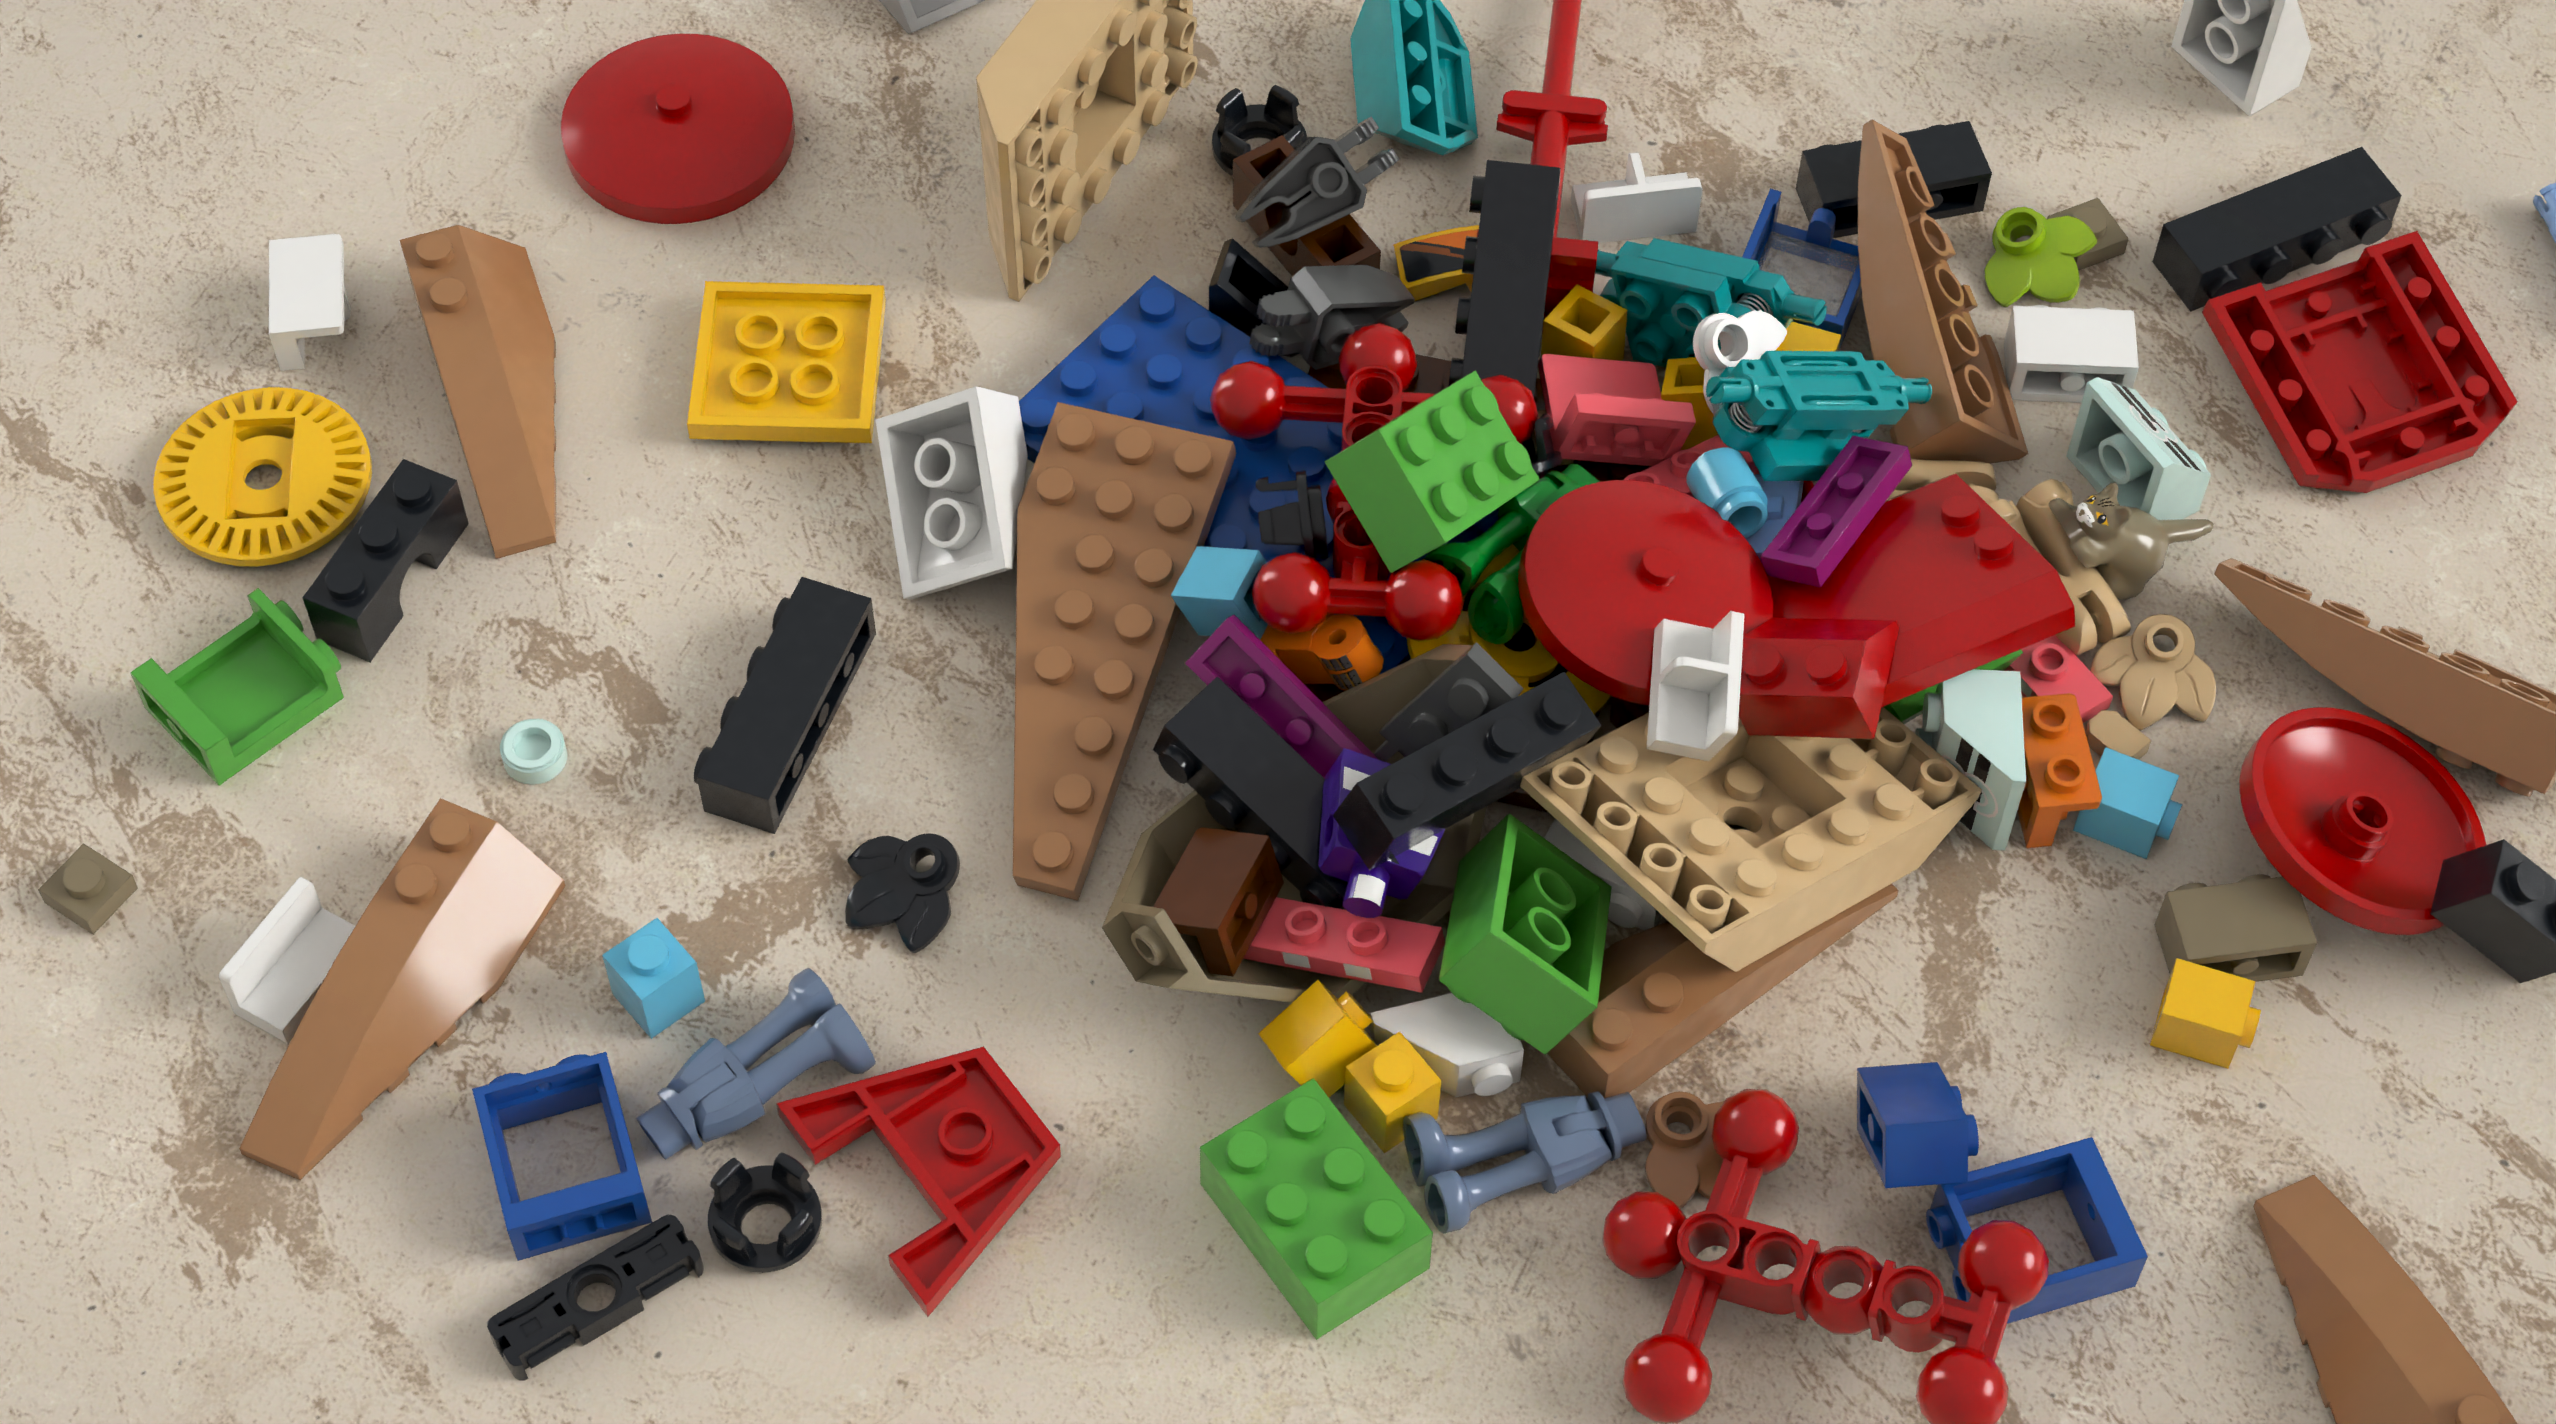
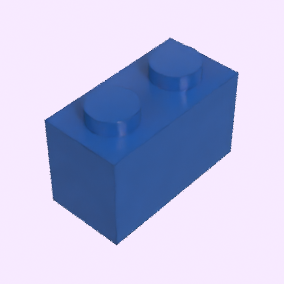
M1938 1062L1857 1068V1131L1884 1187L1898 1188L1968 1182V1156H1976L1979 1148L1977 1123L1973 1114H1965L1958 1086H1950Z

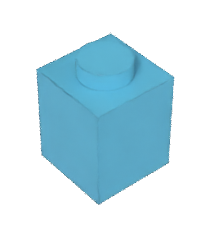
M1197 546L1180 576L1171 597L1199 636H1211L1228 617L1235 614L1261 639L1268 624L1258 615L1253 602L1252 589L1261 567L1267 562L1259 550Z
M2105 747L2095 770L2102 794L2100 806L2097 809L2080 810L2073 831L2147 859L2156 836L2169 840L2180 813L2182 804L2171 800L2179 775Z
M658 918L602 955L612 994L651 1039L705 1002L697 962Z

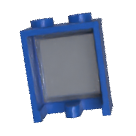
M1770 188L1742 257L1758 261L1761 271L1783 275L1790 289L1796 295L1825 300L1826 304L1824 306H1827V312L1824 321L1820 325L1816 326L1812 323L1795 319L1792 322L1840 334L1841 339L1838 349L1840 351L1862 294L1858 246L1833 239L1836 216L1832 211L1825 208H1818L1814 211L1808 231L1778 223L1777 216L1782 192Z

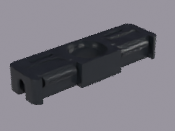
M665 1215L492 1316L487 1322V1328L493 1344L513 1376L518 1380H527L528 1377L525 1369L529 1367L532 1369L576 1343L575 1340L578 1338L583 1346L642 1312L644 1310L642 1300L647 1301L686 1278L692 1270H694L699 1278L704 1271L700 1252L692 1240L688 1241L684 1227L678 1218L674 1215ZM593 1283H606L616 1290L612 1303L599 1311L582 1309L577 1304L580 1292L586 1286Z

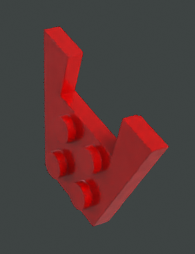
M984 1046L776 1103L779 1117L815 1165L873 1129L940 1218V1223L888 1255L890 1267L927 1317H929L1061 1157L1059 1142Z

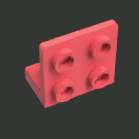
M1543 354L1538 363L1546 413L1551 416L1554 425L1549 429L1554 451L1561 452L1562 459L1654 466L1671 458L1676 452L1681 450L1696 423L1692 403L1664 401L1661 399L1656 367L1651 363Z

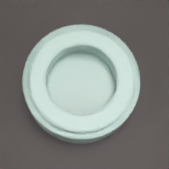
M527 719L520 721L510 727L501 739L500 754L505 770L509 776L520 783L534 785L550 781L563 770L566 764L567 749L563 734L556 725L547 720Z

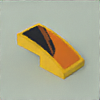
M1479 225L1433 232L1393 244L1400 280L1415 298V301L1465 283L1469 290L1472 291L1473 274L1462 273L1466 236L1477 237Z

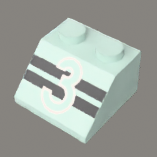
M2099 377L2087 382L2066 457L2098 493L2108 484L2115 482L2119 488L2117 500L2120 506L2139 508L2151 514L2157 520L2184 519L2198 512L2211 477L2200 455L2193 450H2189L2169 428L2163 414L2156 408H2151L2135 389Z
M1972 669L1939 683L1935 693H1925L1922 718L1923 728H1916L1915 734L1982 789L1978 800L1959 821L1992 850H2005L2026 784L2020 671Z

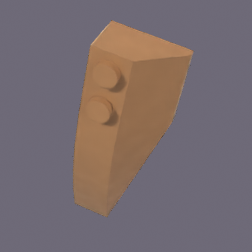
M1872 119L1865 123L1862 129L1858 179L1859 265L1862 300L1874 360L1884 361L1895 375L1901 378L1925 377L1929 380L1926 385L1931 384L1932 395L1927 403H1908L1909 410L1890 429L1891 440L1893 444L1908 446L1911 459L1979 461L1989 464L2019 460L2028 455V450L1998 351L1991 335L1985 334L1979 337L1969 311L1978 307V304L1970 286L1964 284L1961 286L1950 270L1947 260L1956 255L1948 234L1944 233L1938 223L1926 214V211L1934 206V202L1908 141L1903 136Z
M461 225L401 239L400 244L411 285L495 558L498 559L556 543V476L554 472V452L556 451L554 358H556V341L526 248Z
M2230 558L2218 564L2214 575L2267 629L2311 667L2364 705L2422 739L2438 745L2434 752L2438 757L2466 769H2471L2473 762L2498 773L2495 782L2502 787L2528 797L2532 795L2534 790L2545 794L2556 781V693L2457 649L2454 650L2453 654L2442 652L2440 656L2428 652L2430 645L2423 641V636L2399 626L2396 629L2390 626H2382L2379 632L2368 627L2371 619L2363 611L2328 599H2324L2321 606L2310 602L2312 592L2309 589L2236 559Z
M440 798L370 901L333 962L268 1085L239 1148L241 1154L301 1180L363 1120L362 1112L385 1090L392 1093L410 1075L408 1068L430 1046L435 1044L439 1047L457 1030L456 1021L478 1000L484 1004L499 990L565 887L564 879L497 821Z
M1893 884L1888 885L1737 972L1703 953L1669 921L1617 941L1604 950L1598 1007L1547 1054L1586 1096L1596 1091H1599L1604 1098L1625 1092L1630 1093L1894 900L1899 890Z
M2315 1175L2255 1201L2253 1207L2280 1283L2288 1288L2297 1313L2294 1322L2302 1345L2308 1344L2319 1378L2316 1384L2325 1408L2330 1407L2336 1424H2518L2477 1363L2407 1273L2359 1219Z

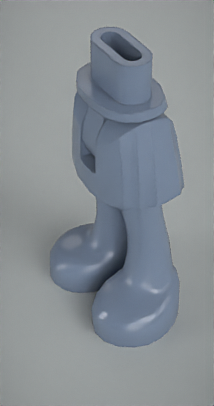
M806 968L791 979L788 986V994L781 1003L741 1037L727 1046H724L716 1038H710L688 1059L668 1086L662 1088L657 1093L661 1102L636 1119L653 1145L666 1160L688 1144H691L695 1150L702 1147L703 1144L700 1137L705 1142L715 1140L737 1131L765 1115L763 1105L809 1068L833 1060L838 1062L848 1072L863 1074L872 1068L876 1061L867 1042L847 1011L840 1003L836 1005L832 994L822 979L813 970ZM804 1026H811L790 1045L747 1072L751 1065L777 1043Z
M1599 1091L1589 1093L1587 1097L1586 1095L1560 1096L1521 1103L1520 1114L1479 1131L1459 1135L1443 1134L1437 1121L1428 1113H1414L1406 1116L1403 1120L1404 1142L1413 1177L1417 1186L1425 1185V1205L1431 1220L1441 1233L1461 1230L1469 1222L1470 1213L1474 1209L1517 1189L1541 1183L1546 1192L1555 1194L1574 1185L1608 1161L1620 1158L1622 1147L1643 1142L1647 1137L1643 1120L1629 1092L1604 1098ZM1522 1150L1525 1151V1155L1510 1162L1473 1175L1462 1177L1456 1172L1482 1161Z

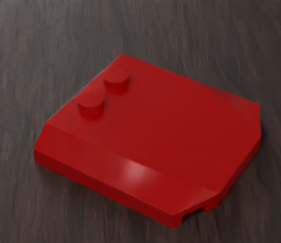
M2418 231L2366 247L2357 261L2267 291L2260 282L2209 299L2202 311L2299 486L2368 493L2467 459L2477 452L2511 413L2518 402Z
M1957 474L1940 478L1886 500L1821 588L1767 576L1772 591L1773 618L1897 621L1899 631L1882 707L2075 627L2074 604L2057 570Z

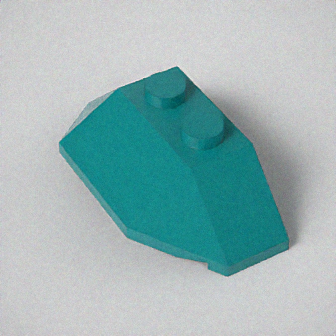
M1365 0L1350 38L1357 124L1372 116L1379 127L1374 133L1404 145L1442 156L1471 145L1478 138L1470 56L1469 50L1451 13L1440 0Z

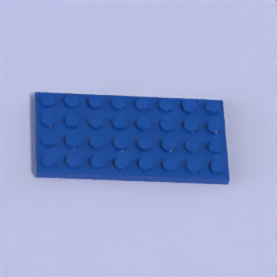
M1155 275L1019 401L1028 455L1027 459L1034 464L1057 402L1233 441L1237 454L1204 547L1259 550L1266 562H1269L1276 556L1293 552L1305 555L1304 545L1261 543L1258 512L1299 502L1298 491L1260 492L1256 488V481L1267 476L1269 483L1297 480L1296 471L1306 470L1308 486H1321L1329 557L1319 558L1317 561L1327 569L1330 577L1335 578L1333 571L1334 524L1326 504L1328 488L1334 477L1324 461L1341 452L1343 423L1283 420L1278 429L1265 437L1245 440L1230 435L1217 424L1210 401L1213 387L1219 375L1233 365L1249 361L1272 368L1283 378L1285 386L1328 387L1279 355L1268 357L1267 355H1261L1259 352L1256 353V350L1252 349V345L1249 344L1251 337ZM1499 508L1445 544L1455 542L1466 543L1480 536L1499 519ZM1428 553L1414 561L1422 560L1428 555ZM1471 597L1464 601L1461 611L1468 606ZM1351 615L1357 617L1363 623L1374 645H1377L1382 653L1384 662L1379 675L1411 660L1407 638L1396 632L1388 624L1386 617Z

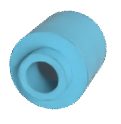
M1723 447L1709 450L1699 456L1691 465L1686 477L1687 486L1693 497L1717 511L1722 520H1727L1733 524L1745 538L1758 532L1768 517V499L1743 455L1738 450Z

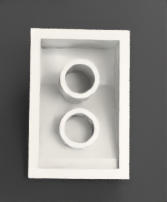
M2184 0L2171 46L2249 117L2299 87L2312 48L2297 0Z
M975 386L876 419L903 599L912 600L1013 569L1017 539L1018 506L1023 495L1028 457L1018 396Z

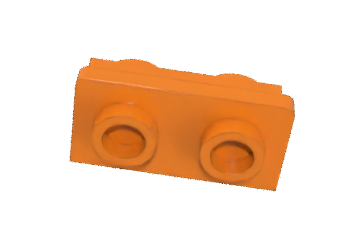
M2071 693L2022 698L2026 784L2017 812L2026 848L2052 846L2060 820H2066L2069 811L2097 809L2102 800L2077 699Z

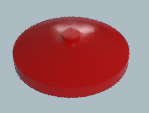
M680 33L655 36L633 42L613 51L589 68L575 84L566 100L561 119V137L566 161L573 177L593 200L605 208L631 219L658 224H683L722 216L744 206L763 193L780 175L791 155L795 137V124L789 91L779 73L764 58L749 48L724 38Z
M1611 480L1585 485L1570 491L1551 504L1539 517L1521 554L1518 569L1519 595L1527 620L1542 645L1557 662L1583 682L1599 691L1629 702L1649 705L1654 628L1663 619L1713 629L1730 611L1744 613L1743 635H1745L1770 618H1773V598L1767 574L1759 557L1746 538L1733 524L1727 520H1722L1720 514L1705 503L1663 485L1634 480Z
M2328 707L2305 708L2290 712L2274 721L2252 745L2241 767L2239 792L2242 809L2250 831L2269 862L2304 897L2337 918L2375 932L2393 935H2415L2427 933L2444 926L2442 922L2430 914L2443 860L2486 845L2480 820L2466 793L2449 771L2421 745L2397 729L2360 713Z

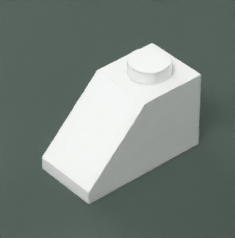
M1452 993L1371 1013L1370 1017L1373 1022L1370 1024L1369 1036L1378 1046L1396 1033L1401 1032L1441 1079L1440 1090L1456 1098L1473 1093L1479 1096H1490L1506 1090L1513 1083L1520 1082L1524 1054L1521 1040L1509 1035L1499 1022L1475 1005L1459 1000Z

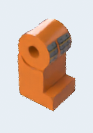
M1328 613L1325 620L1310 631L1296 634L1284 633L1267 625L1260 639L1303 684H1335L1339 689L1346 691L1378 676L1383 668L1384 659L1381 651L1372 642L1363 623L1357 617L1351 615Z

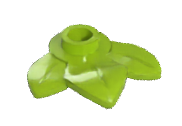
M2017 207L2008 210L1999 218L1994 228L1992 242L1996 252L1990 258L1984 270L1985 281L1991 296L2003 307L2010 306L2027 291H2030L2036 298L2050 303H2060L2073 299L2080 284L2079 270L2074 257L2084 254L2097 244L2093 231L2083 221L2071 216L2046 219L2040 213L2027 207ZM2022 236H2030V238L2025 241L2015 242L2018 238Z

